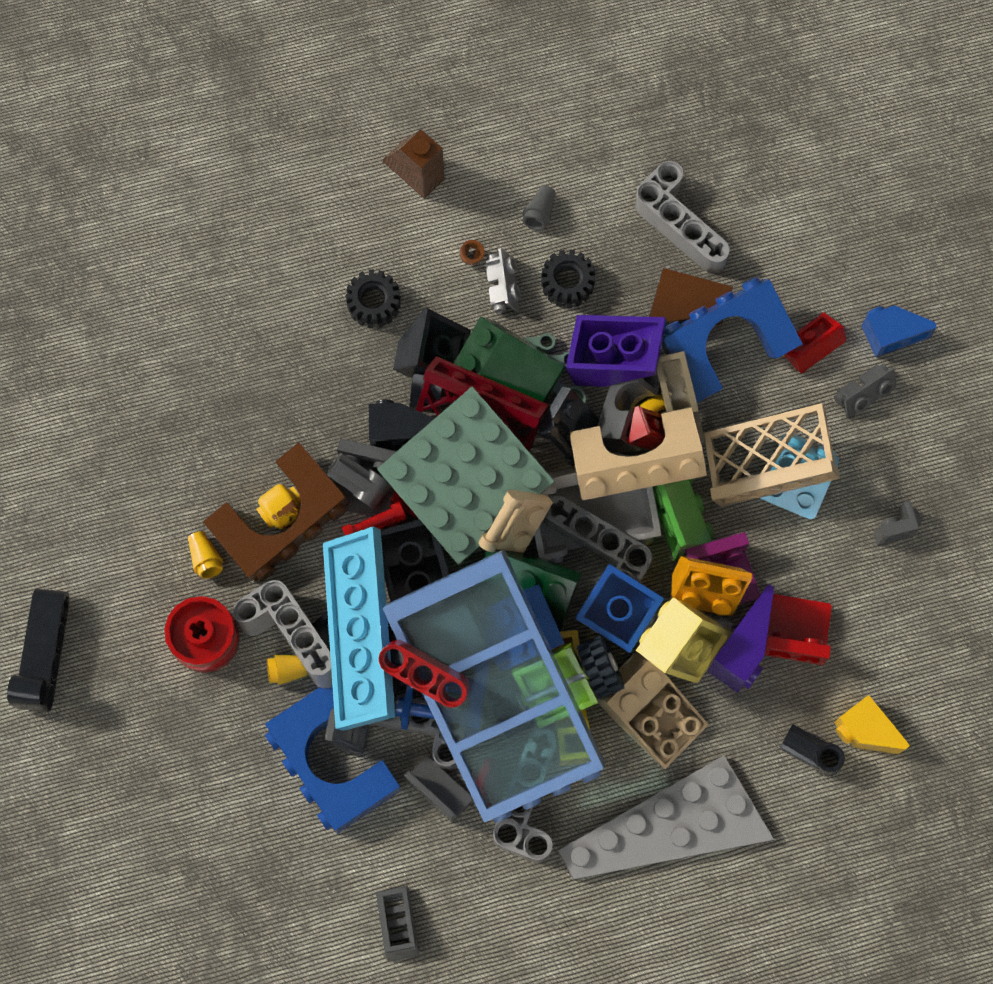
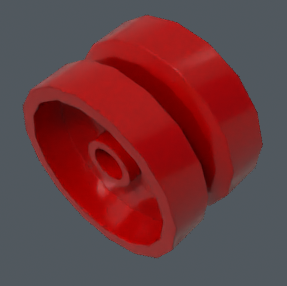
M198 596L182 601L168 615L164 627L167 646L176 659L189 670L201 673L217 671L227 665L237 653L240 642L238 626L227 608L216 599ZM202 632H207L205 637H203L200 634Z

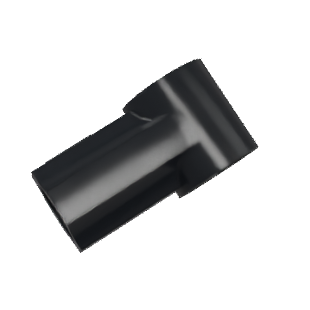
M792 724L779 748L783 752L811 766L820 775L825 777L837 774L845 761L844 752L838 745L827 743ZM821 754H833L837 759V766L833 768L825 767L820 759Z

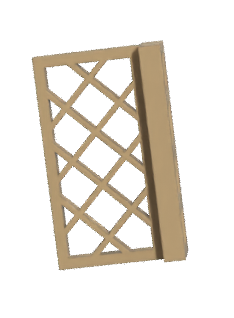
M822 403L704 433L713 487L710 488L711 498L720 507L840 479L838 467L835 465L825 407ZM818 413L819 424L812 434L800 427L806 416ZM785 422L792 427L784 439L780 441L770 433L777 423ZM755 429L762 433L753 448H750L742 443L741 440L747 431ZM797 430L809 437L800 452L787 445ZM820 433L822 435V440L818 438ZM726 436L732 440V443L722 456L715 451L713 439ZM767 437L779 444L770 460L758 453ZM816 441L824 446L826 458L812 461L805 455ZM737 445L749 451L740 467L728 460ZM786 448L797 455L791 466L782 468L775 464V462ZM756 455L767 462L760 474L752 475L745 470ZM725 463L737 469L731 481L720 483L719 472Z

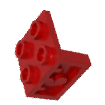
M773 594L764 656L823 666L830 657L831 646L827 645L832 605L825 602Z

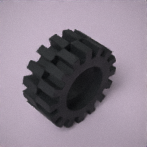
M570 249L569 254H565V250H560L559 256H556L554 253L550 256V261H545L541 274V287H543V293L545 296L548 295V300L551 303L555 300L558 307H561L562 303L567 304L566 308H572L573 303L578 307L582 305V300L586 302L589 299L590 294L594 290L595 268L594 266L591 267L592 261L589 258L584 259L585 254L580 252L577 256L575 255V250ZM563 270H573L578 274L580 281L573 288H564L558 284L557 275Z
M374 269L369 270V275H365L362 271L359 273V279L355 277L351 279L352 285H348L346 289V302L354 321L357 319L358 324L361 326L367 323L368 328H373V324H378V328L384 327L383 322L386 321L390 324L392 316L397 317L399 314L398 308L400 309L401 298L398 284L396 281L393 282L391 275L385 276L384 271L379 270L378 274H374ZM369 290H379L384 294L385 301L378 308H368L362 303L363 295Z

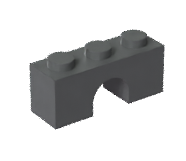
M657 373L656 375L610 385L597 426H600L604 446L612 452L640 451L641 447L629 443L634 408L643 398L657 396L660 386Z

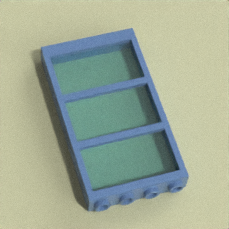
M501 550L392 601L382 608L397 640L407 642L458 671L470 683L469 695L457 707L450 708L444 706L427 695H423L484 823L492 819L494 823L503 821L512 815L511 810L523 806L524 809H529L542 801L540 797L551 792L553 796L560 795L571 789V783L582 779L583 783H586L601 775L600 770L604 769L605 761L505 550ZM417 667V675L421 680H432L433 673L429 667ZM449 682L446 684V692L449 696L456 698L462 695V689L457 683Z

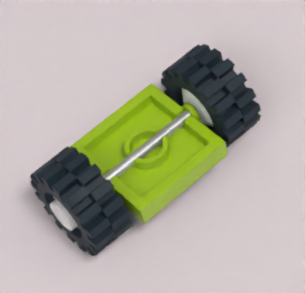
M602 635L577 645L581 662L571 643L553 651L580 710L597 704L598 698L602 699L625 689L624 681L615 662L614 655L611 653L610 647ZM541 656L513 668L512 673L514 677L509 675L486 686L487 696L490 699L489 703L494 710L493 713L497 717L498 723L559 695ZM562 705L536 717L535 720L539 728L565 718L569 714L565 705ZM533 719L504 732V734L508 738H512L534 728Z

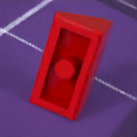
M823 312L797 331L802 345L784 354V356L798 372L804 373L845 343L846 336L843 325Z
M637 406L634 408L629 443L652 451L665 438L662 417L659 413Z

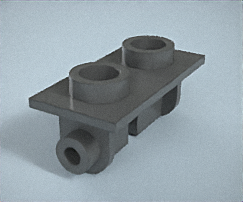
M876 364L873 368L859 376V380L864 385L860 386L853 380L837 390L834 399L839 406L845 405L846 418L849 419L855 414L863 412L870 404L881 397L887 396L896 388L894 367L888 369L885 364L880 366Z

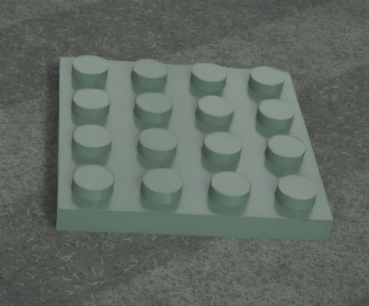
M473 387L469 388L377 468L458 565L480 548L478 542L484 533H488L505 503L503 498L508 490L542 494L555 483Z

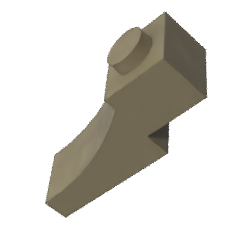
M682 351L659 357L657 375L666 413L692 408L701 444L705 443L685 352Z

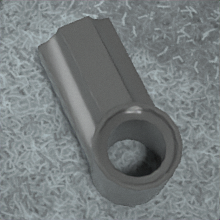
M340 453L333 461L326 474L352 491L356 498L375 510L391 488V485L385 478L371 469L368 471L343 453Z

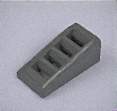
M332 708L324 739L339 751L363 754L369 725L345 731L335 729L334 708Z
M408 886L376 892L384 951L387 960L396 961L419 956L420 950ZM402 899L404 902L403 905L388 908L385 906L387 902ZM402 913L406 915L405 918L388 921L387 917ZM408 928V931L390 934L392 929ZM410 941V943L392 946V943Z

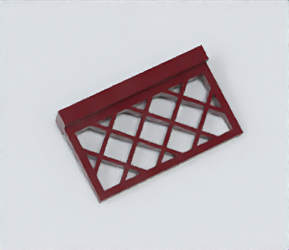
M436 356L424 373V384L416 407L417 411L423 413L424 410L433 408L436 416L443 412L440 407L441 404L449 401L452 404L469 388L473 387L491 409L500 414L504 424L523 446L531 452L539 424L546 414L548 404ZM434 384L443 388L447 396L436 400L431 391V385ZM519 421L531 426L530 433L520 436L513 423Z

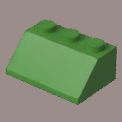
M693 479L653 486L658 519L674 562L679 561L680 557L684 555L685 549L706 544L715 539L710 522L705 523L701 513L704 511L702 499L699 494L694 495L691 484Z

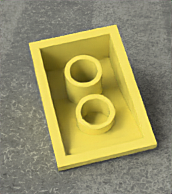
M673 597L671 601L666 602L661 607L658 613L659 618L652 628H648L642 634L639 640L640 645L636 651L664 673L698 684L713 659L733 632L687 603Z

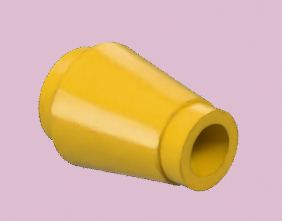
M198 531L188 537L194 573L198 574L201 579H210L219 575L223 571V559L205 532Z
M274 654V658L266 659L270 684L277 683L279 686L309 675L296 655Z

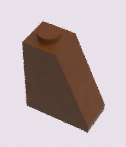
M422 130L402 140L382 159L384 164L424 199L445 180L443 148Z
M663 268L649 317H665V326L675 321H679L681 324L690 319L689 314L692 311L703 306L708 309L716 305L715 299L732 291L733 286ZM724 319L719 321L716 325H722Z

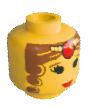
M277 484L260 496L258 499L260 507L256 510L270 529L274 526L279 530L285 529L298 518L301 508L299 505L301 504L300 495L293 486L287 489L283 484Z

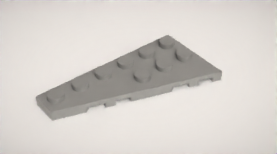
M722 756L566 845L557 852L573 880L757 843L770 842L774 838L726 757Z

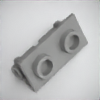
M498 248L499 254H490L487 256L488 260L485 261L488 282L490 284L494 282L499 283V285L489 287L491 308L494 309L495 313L506 312V307L520 312L518 301L521 300V292L515 279V273L518 271L516 260L505 250Z

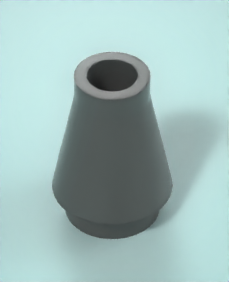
M540 186L536 195L522 212L525 226L535 231H541L550 224L553 201L556 195L553 188Z

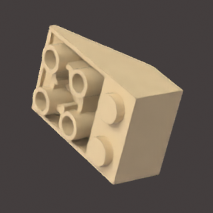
M635 652L619 668L625 689L602 699L598 698V703L663 769H666L709 724L663 671L640 653Z

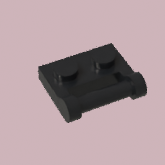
M562 386L539 424L538 432L545 439H550L564 454V459L569 465L575 466L572 445L558 431L559 427L557 424L570 436L569 432L597 427L599 419L571 388Z

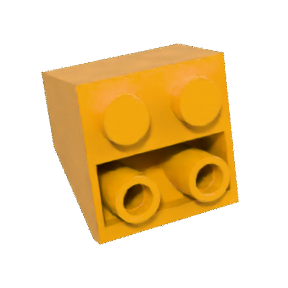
M681 556L672 573L671 600L674 597L697 610L732 617L752 580V573L738 567Z

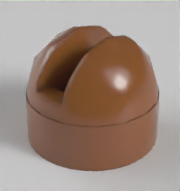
M477 240L466 241L460 249V258L467 265L478 264L485 254L483 245ZM470 247L475 249L471 259L467 257Z

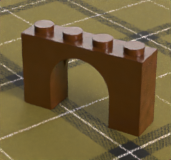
M299 442L275 461L295 485L301 499L298 518L289 529L276 535L258 534L251 530L228 502L203 521L253 582L263 581L271 576L275 571L274 567L282 560L287 561L295 556L299 551L298 547L306 540L311 541L319 536L323 531L322 527L330 520L335 521L343 516L347 511L346 507L350 504Z

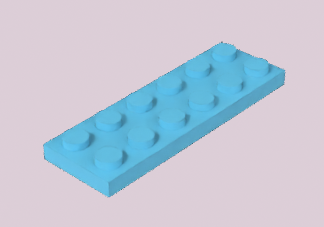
M370 527L323 543L335 729L342 731L395 717L392 676L381 669L378 659L380 651L390 643L388 620L382 609L386 605L381 529ZM389 650V652H388V658H389V660H390V662H391V655H390V650Z

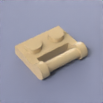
M508 490L503 498L505 503L488 533H484L478 542L480 547L488 552H495L497 549L524 553L553 504L547 495Z

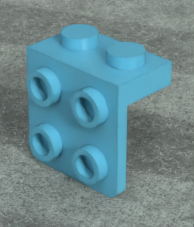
M782 435L780 441L784 439L785 435ZM794 435L787 445L800 452L807 441L798 435ZM811 446L805 456L812 461L826 458L824 446H818V448ZM785 448L775 464L782 468L789 467L797 455ZM834 456L835 465L838 467L839 457ZM831 481L761 497L760 499L805 518L813 519L817 515Z

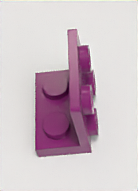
M745 532L685 549L684 557L738 567L752 573V580L739 605L756 601L759 598L760 592L745 552L749 545ZM699 610L700 612H702V613L705 614V615L712 614L711 612H706V611H701V610Z

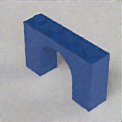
M759 277L752 278L742 284L743 290L734 295L730 291L716 298V305L708 309L703 306L692 311L689 314V320L681 324L679 321H675L665 326L662 348L666 355L685 352L697 403L723 389L706 354L707 337L711 329L722 319L739 316L748 321L754 328L770 358L777 359L802 345L770 279L760 280Z
M319 687L265 723L270 731L265 734V737L274 751L281 748L287 757L282 763L291 777L298 774L304 783L299 789L308 803L311 804L315 801L321 809L317 816L325 829L328 831L333 828L338 834L399 793L401 788L383 760L353 780L340 784L325 782L312 773L308 761L310 745L315 736L327 727L330 710L334 708L333 687Z

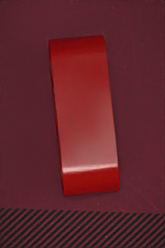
M394 640L380 651L378 659L381 669L444 706L450 708L457 707L469 695L470 683L463 674L407 642ZM390 649H396L402 653L404 658L403 664L396 665L390 662L388 658ZM417 667H429L433 673L432 680H421L417 675ZM449 682L457 683L462 689V695L456 698L449 696L446 692V684Z

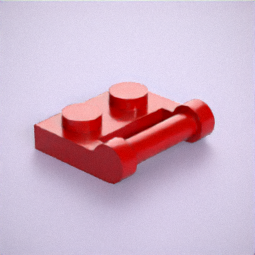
M398 501L390 505L391 509L353 526L348 524L341 528L344 536L370 527L382 530L405 524L406 515Z

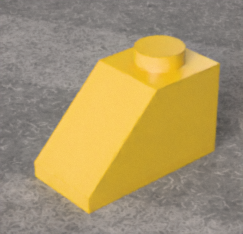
M870 695L866 696L834 722L837 726L835 729L840 739L846 744L851 743L854 748L900 754L910 746Z

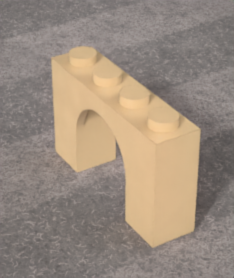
M692 408L662 413L661 417L665 434L663 442L656 449L638 456H618L607 451L603 444L600 426L569 432L582 500L707 476L703 449Z

